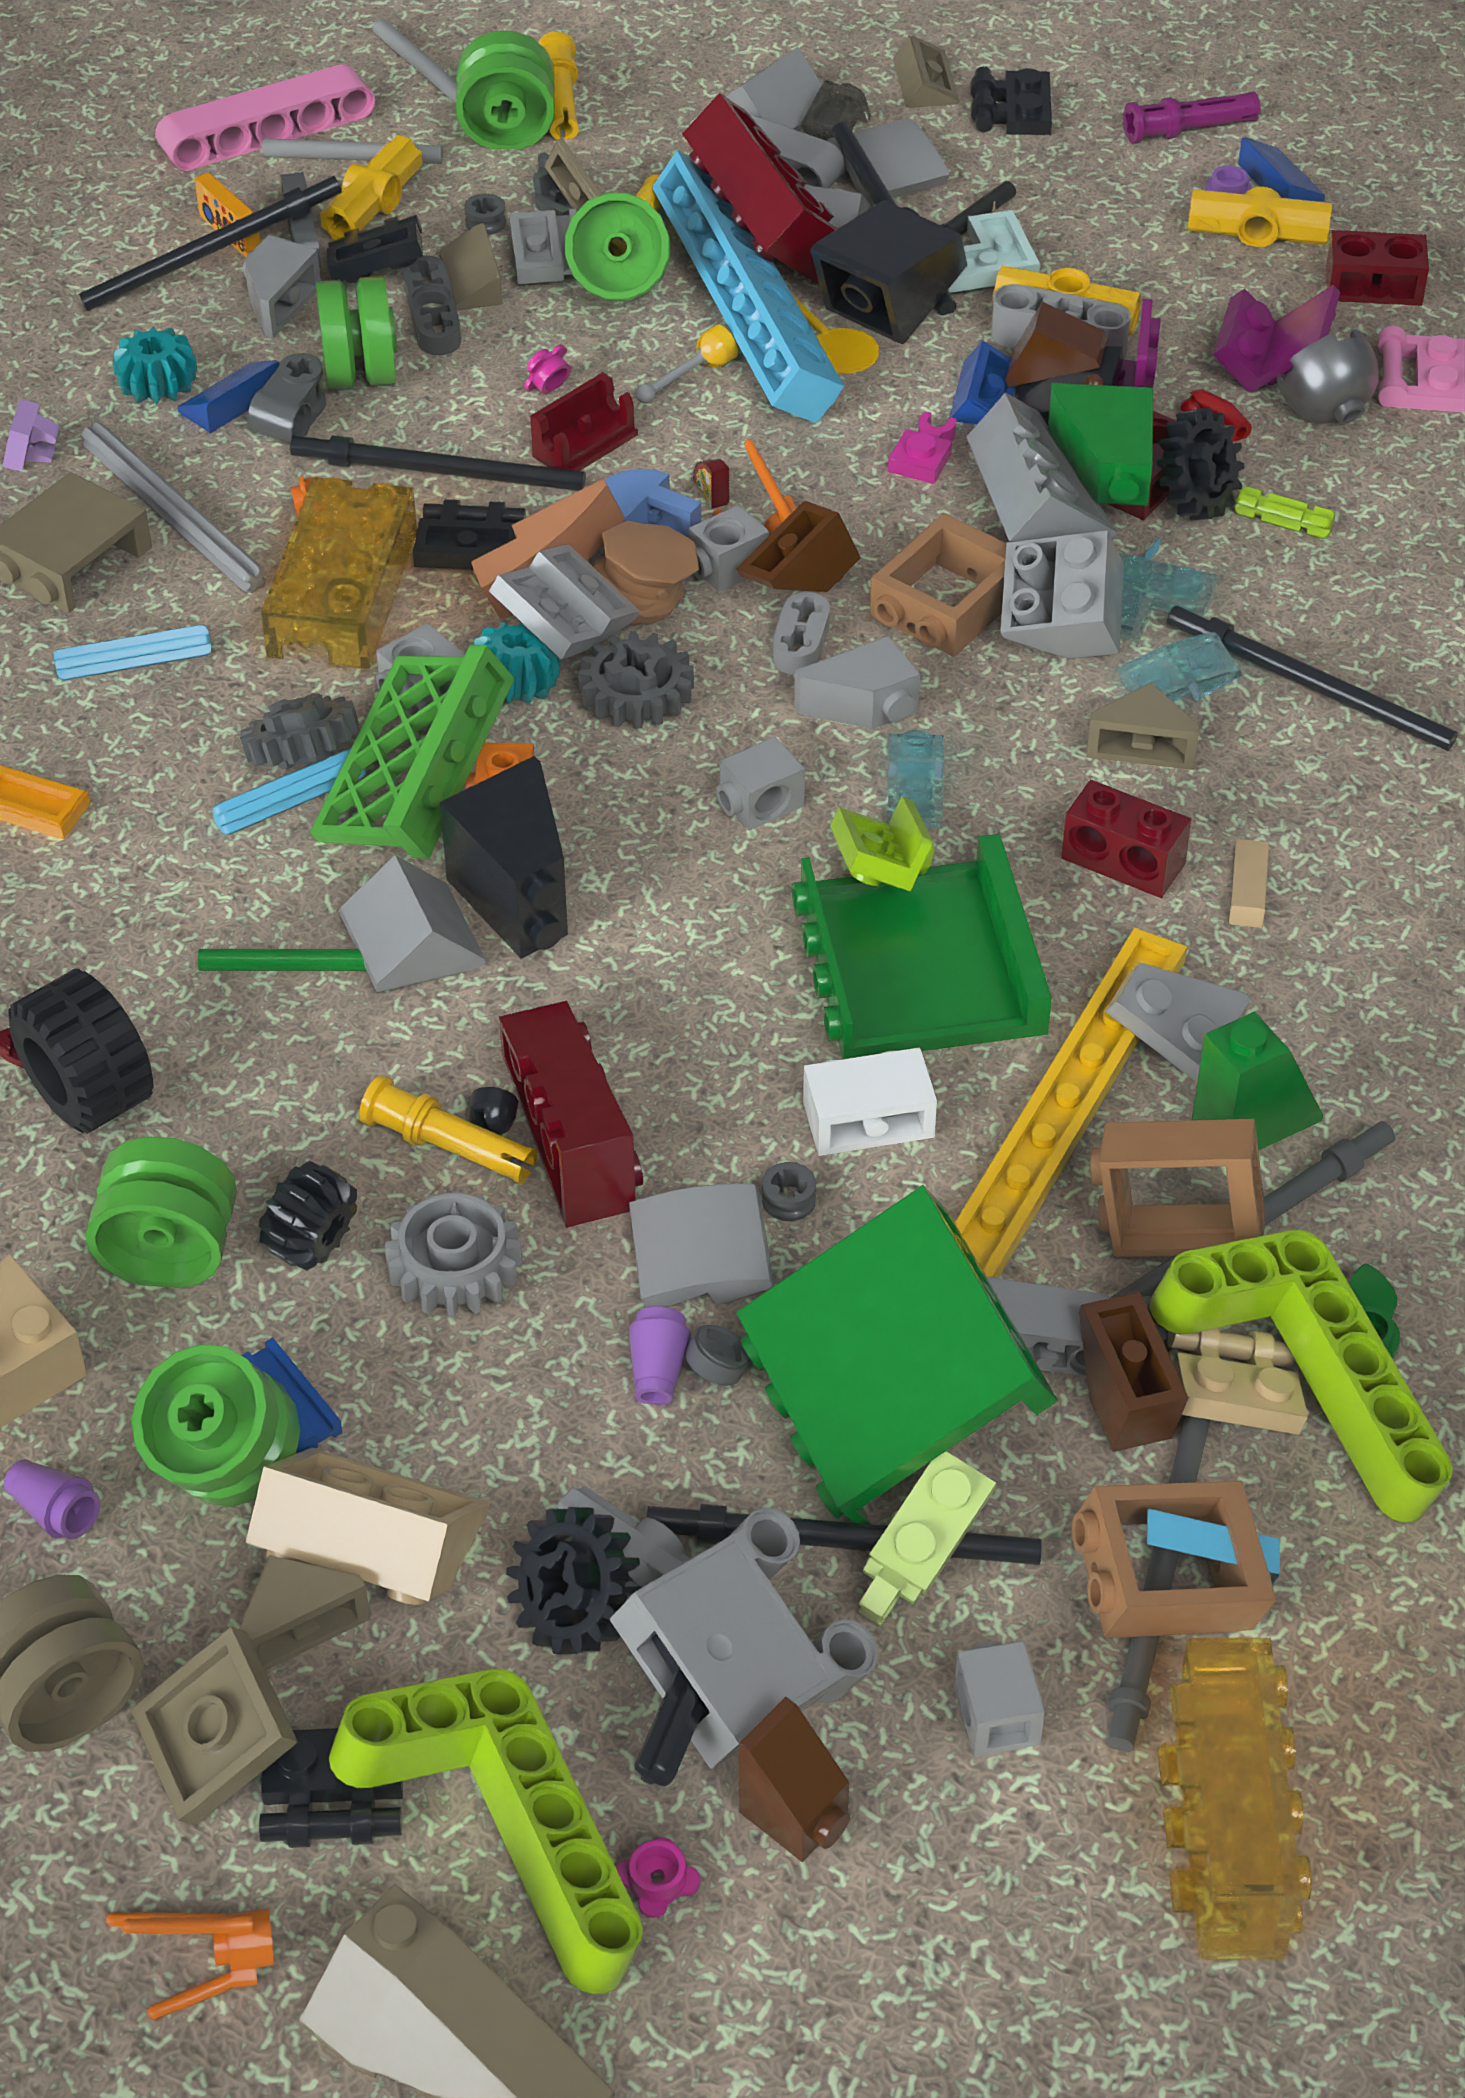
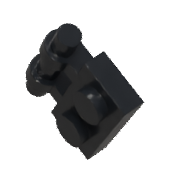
M982 66L976 69L975 76L970 83L971 96L974 99L971 104V117L979 131L988 132L993 128L994 124H1006V135H1051L1050 71H1038L1032 68H1024L1019 71H1005V80H996L990 68Z
M414 215L401 220L398 216L384 220V225L363 232L356 228L344 232V238L328 242L327 268L331 279L356 283L359 278L369 277L372 272L387 267L402 269L413 264L417 258L423 257L422 228L418 216Z
M444 499L443 504L424 503L423 518L419 519L413 547L414 567L474 570L471 561L517 538L512 525L526 518V509L506 507L505 502L490 501L488 506L461 505L460 500Z
M338 1728L293 1730L298 1743L262 1771L261 1794L263 1804L289 1805L287 1812L260 1814V1842L288 1841L289 1848L311 1847V1840L351 1838L352 1845L374 1844V1837L402 1835L401 1807L375 1808V1800L403 1799V1781L372 1788H357L347 1785L336 1777L331 1770L329 1755ZM352 1801L350 1809L312 1811L313 1803Z

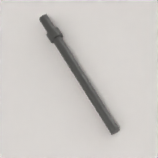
M1380 1121L1351 1141L1341 1139L1322 1152V1160L1264 1197L1266 1209L1265 1225L1337 1179L1343 1182L1362 1170L1366 1159L1395 1140V1134L1390 1125ZM1176 1256L1163 1262L1111 1296V1298L1140 1292L1142 1297H1151Z

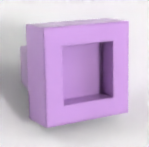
M20 399L9 431L2 467L22 471L25 461H52L56 446L51 444L56 443L60 426L38 414L40 404Z

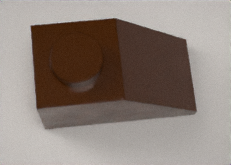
M804 500L736 569L741 577L772 589L828 592L861 557L840 514Z
M1137 1292L1082 1304L1079 1310L1089 1397L1113 1452L1172 1439L1189 1397L1141 1293Z
M785 1697L739 1743V1813L801 1862L819 1845L824 1849L831 1847L841 1837L850 1821V1814H848L849 1781L797 1704L788 1697Z

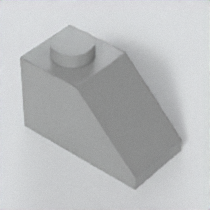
M268 235L244 260L243 273L247 280L250 302L264 335L274 338L316 293V282L321 281L318 251L311 247Z
M887 636L795 670L794 708L801 715L874 729L890 722L902 721L909 715L918 712L920 673Z

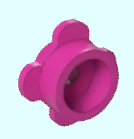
M560 344L551 352L548 349H542L530 359L526 367L529 377L524 384V388L528 392L538 388L543 394H548L567 380L571 372V366L563 359L567 348Z
M656 1838L641 1844L632 1853L630 1859L622 1860L616 1868L625 1888L630 1889L639 1900L640 1912L650 1918L663 1916L671 1902L682 1895L691 1896L695 1894L700 1886L699 1872L693 1867L686 1866L683 1853L668 1838ZM654 1873H661L664 1875V1879L661 1882H654L651 1876Z

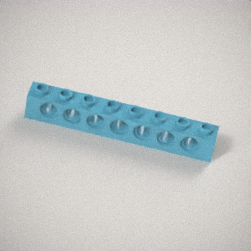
M676 151L652 186L656 196L771 405L813 423L819 422L828 408L835 403L839 393L845 387L774 262L767 261L755 250L751 244L755 239L754 235L743 229L730 214L734 209L732 204L724 201L711 188L710 182L713 180V177L701 170L689 155Z

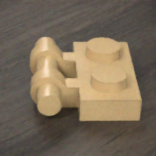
M1220 1328L1192 1334L1168 1332V1347L1190 1351V1354L1177 1352L1173 1361V1365L1189 1397L1182 1415L1300 1434L1308 1415L1299 1374L1274 1367L1291 1368L1295 1361L1285 1342L1274 1340L1271 1333L1251 1330L1248 1335L1220 1331ZM1219 1356L1243 1360V1363L1222 1360Z

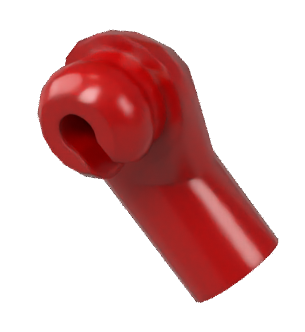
M1204 389L1189 392L1191 396L1181 403L1180 409L1182 412L1202 408H1212V413L1222 412L1225 415L1223 426L1234 425L1235 427L1231 438L1233 442L1247 438L1252 431L1250 422L1231 402Z

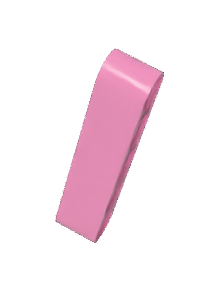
M345 64L336 65L171 113L158 123L155 137L173 164L179 170L189 171L262 149L263 138L297 139L367 118L375 106V97L371 89L351 66Z

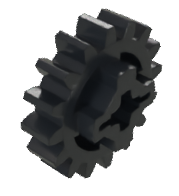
M1212 408L1194 409L1177 413V421L1166 424L1170 437L1159 440V445L1164 452L1163 458L1157 460V466L1165 470V476L1160 479L1159 484L1160 486H1168L1170 489L1166 499L1168 505L1178 504L1177 515L1180 517L1189 516L1191 521L1224 516L1225 507L1234 506L1236 503L1232 490L1242 489V483L1238 476L1239 471L1244 469V463L1237 461L1236 454L1242 449L1241 443H1233L1231 439L1235 431L1234 425L1223 426L1225 415L1222 412L1212 413Z
M591 1507L551 1508L546 1510V1520H530L526 1524L532 1538L531 1541L514 1542L512 1547L522 1558L520 1566H511L506 1569V1575L518 1580V1589L512 1591L507 1596L508 1603H522L524 1611L519 1615L516 1624L519 1628H535L532 1639L534 1645L552 1646L553 1654L595 1653L600 1651L601 1642L617 1641L620 1638L619 1633L609 1619L626 1602L627 1595H632L641 1589L642 1586L629 1581V1571L637 1568L640 1565V1560L637 1557H625L623 1549L628 1545L631 1537L628 1532H611L615 1519L611 1515L594 1514V1509ZM569 1537H572L571 1541H565ZM576 1619H584L578 1624L573 1625Z

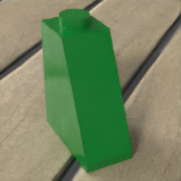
M1051 383L1048 430L1096 503L1148 506L1152 473L1153 388Z
M1254 1011L1205 1033L1192 1120L1255 1119L1259 1151L1321 1122L1323 1113L1291 1051Z

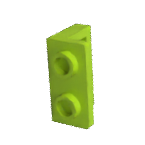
M902 796L889 824L838 807L830 827L850 874L857 880L871 886H880L884 882L911 891L918 874L924 875L929 869L934 855L933 840L914 801Z

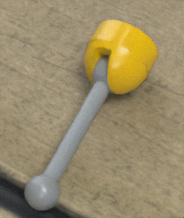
M720 324L714 325L698 339L696 345L697 354L652 384H641L636 390L637 399L642 403L651 402L657 391L701 363L710 367H721L734 360L738 356V346L734 337L724 326Z

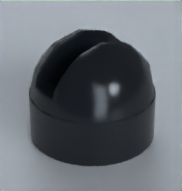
M478 1088L473 1091L471 1096L469 1122L498 1135H503L510 1131L516 1119L519 1101L514 1094L501 1088Z

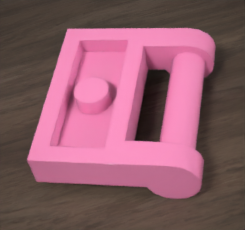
M1388 326L1379 332L1378 351L1383 355V380L1378 386V401L1382 406L1465 412V339L1452 338L1445 335L1434 337L1406 335L1405 331L1397 326ZM1402 357L1415 358V386L1407 385L1405 380L1402 379Z

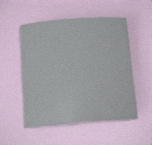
M910 118L853 132L892 198L947 184L950 173L941 156L923 130ZM835 137L829 138L827 141L836 145L845 158L846 168L841 176L843 179L851 178L857 192L861 193L869 204H873L872 199Z
M569 544L538 551L528 568L499 574L489 590L493 596L561 660L592 648V645L595 643L603 642L609 636L614 635L634 621L640 613L636 606Z
M735 1183L697 1186L673 1190L629 1202L640 1295L646 1307H668L707 1293L715 1304H725L774 1287L760 1191L755 1184Z

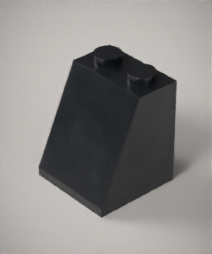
M885 200L817 241L810 249L826 309L901 345L910 338L968 266L962 236L954 228L946 224L939 225L921 217L911 208H901Z
M532 756L441 801L440 812L447 881L520 959L540 949H549L561 938L568 935L564 856L541 762L535 756Z

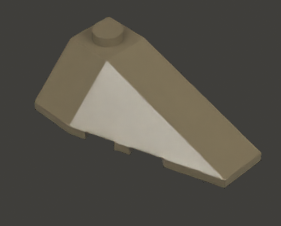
M396 1884L343 1935L299 2020L302 2027L352 2069L375 2078L379 2074L415 2088L416 2094L427 2098L615 2097V2092L445 1923Z

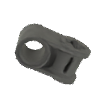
M306 353L292 354L283 359L277 370L264 387L256 392L251 401L248 411L249 429L252 432L291 443L293 435L305 437L310 426L326 406V397L319 384L323 375L322 362L317 357Z

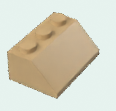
M312 1447L263 1467L245 1543L266 1549L265 1556L267 1558L271 1555L360 1575L364 1583L366 1581L388 1588L387 1596L393 1600L405 1604L423 1605L426 1601H430L450 1589L488 1512L490 1503Z

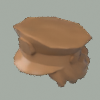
M628 520L603 532L605 556L597 560L592 566L640 610L637 618L628 625L653 624L669 616L677 602L685 597L686 590L682 581L699 570L695 542L667 525L643 524Z

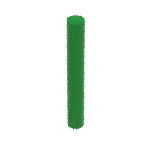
M199 949L198 951L199 971H366L363 956L359 949Z

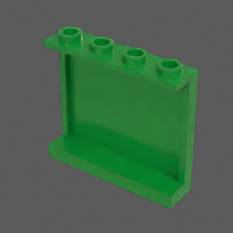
M1000 834L978 836L976 861L931 866L924 875L918 874L911 891L884 882L880 886H871L857 880L853 876L816 881L810 857L801 858V882L792 883L794 911L796 916L806 915L807 923L802 924L804 950L807 957L816 956L818 964H813L815 993L818 999L827 998L829 1006L824 1007L823 1010L825 1032L828 1041L838 1040L842 1059L875 1055L886 1051H900L913 1048L927 1051L1048 1035L1052 996Z
M921 1185L736 1312L747 1333L740 1340L741 1344L754 1365L761 1371L765 1369L772 1383L765 1387L766 1393L777 1411L785 1419L791 1418L797 1430L790 1435L792 1444L810 1468L816 1466L823 1480L816 1485V1490L827 1509L836 1518L844 1514L854 1523L871 1524L863 1506L1020 1401L1036 1415L1058 1402L1054 1392L948 1210L924 1185Z

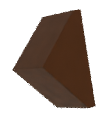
M1042 301L1013 350L1005 379L1008 387L1100 368L1107 341L1104 330Z

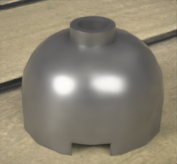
M1353 329L1349 335L1351 338L1341 341L1337 340L1334 333L1309 344L1290 359L1294 369L1287 376L1285 374H1278L1277 385L1286 402L1295 413L1310 422L1322 424L1338 421L1339 424H1347L1356 420L1364 413V405L1371 399L1378 385V362L1370 343L1361 331Z

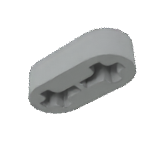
M802 591L789 596L784 602L773 635L772 662L780 671L795 675V670L820 660L829 631L830 604L821 594ZM804 614H810L807 623L799 622L804 617ZM795 643L803 644L798 651H793Z

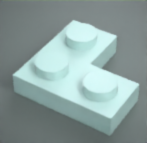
M1013 210L968 216L967 233L973 245L964 246L968 266L948 291L953 293L995 286L997 274L1002 265L1033 272L1040 271V263Z

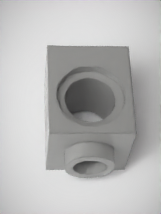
M739 504L689 527V539L695 542L699 570L693 575L700 580L705 579L719 593L747 580L739 575L736 568L769 536V531Z
M776 736L720 760V785L716 788L719 804L728 816L735 815L750 831L804 807L805 768Z
M1024 1640L1007 1644L995 1641L984 1642L972 1647L970 1650L957 1652L954 1687L974 1757L1041 1745L1045 1709Z

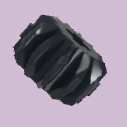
M308 1161L301 1165V1167H294L289 1171L283 1183H277L276 1192L273 1197L266 1201L267 1210L259 1220V1227L261 1228L259 1242L279 1259L291 1266L296 1265L306 1271L316 1266L317 1263H324L327 1261L330 1252L334 1248L340 1247V1240L350 1230V1220L357 1212V1205L355 1204L357 1189L350 1185L346 1178L325 1165L320 1166L312 1161Z

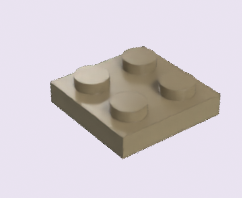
M232 1626L131 1708V1712L178 1821L194 1826L298 1743L248 1633Z

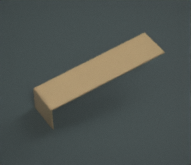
M1236 839L1229 924L1263 928L1269 842Z

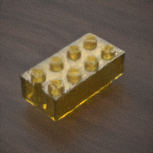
M322 477L312 478L261 610L267 658L284 659L283 645L290 646L294 642L299 644L300 647L311 648L313 644H320L328 651L329 665L370 669L416 538L417 523L413 487L373 483L368 489L354 488L353 481Z
M1190 1638V1642L1186 1644L1182 1665V1679H1189V1682L1169 1684L1177 1745H1166L1165 1742L1158 1748L1161 1786H1180L1183 1798V1807H1172L1171 1804L1163 1810L1167 1848H1185V1851L1188 1853L1190 1869L1178 1870L1177 1867L1169 1874L1173 1913H1194L1198 1957H1202V1960H1285L1291 1934H1301V1900H1310L1312 1885L1308 1855H1297L1295 1834H1301L1303 1830L1302 1796L1300 1790H1289L1287 1770H1294L1295 1737L1292 1727L1281 1726L1279 1708H1286L1288 1683L1286 1668L1284 1665H1274L1271 1638Z

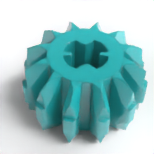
M153 326L147 332L134 330L133 338L125 337L119 339V348L113 352L114 375L117 376L118 385L121 387L123 395H134L137 403L149 397L157 405L160 399L166 396L176 401L178 392H190L191 382L196 379L197 362L196 356L193 355L192 346L189 344L187 336L176 335L173 328L157 331Z
M501 622L498 629L492 627L483 628L481 637L474 640V645H487L515 678L506 696L508 704L513 700H522L530 704L533 697H548L550 688L556 686L557 678L560 676L561 660L533 632L524 627L522 622L518 626H510L505 622Z

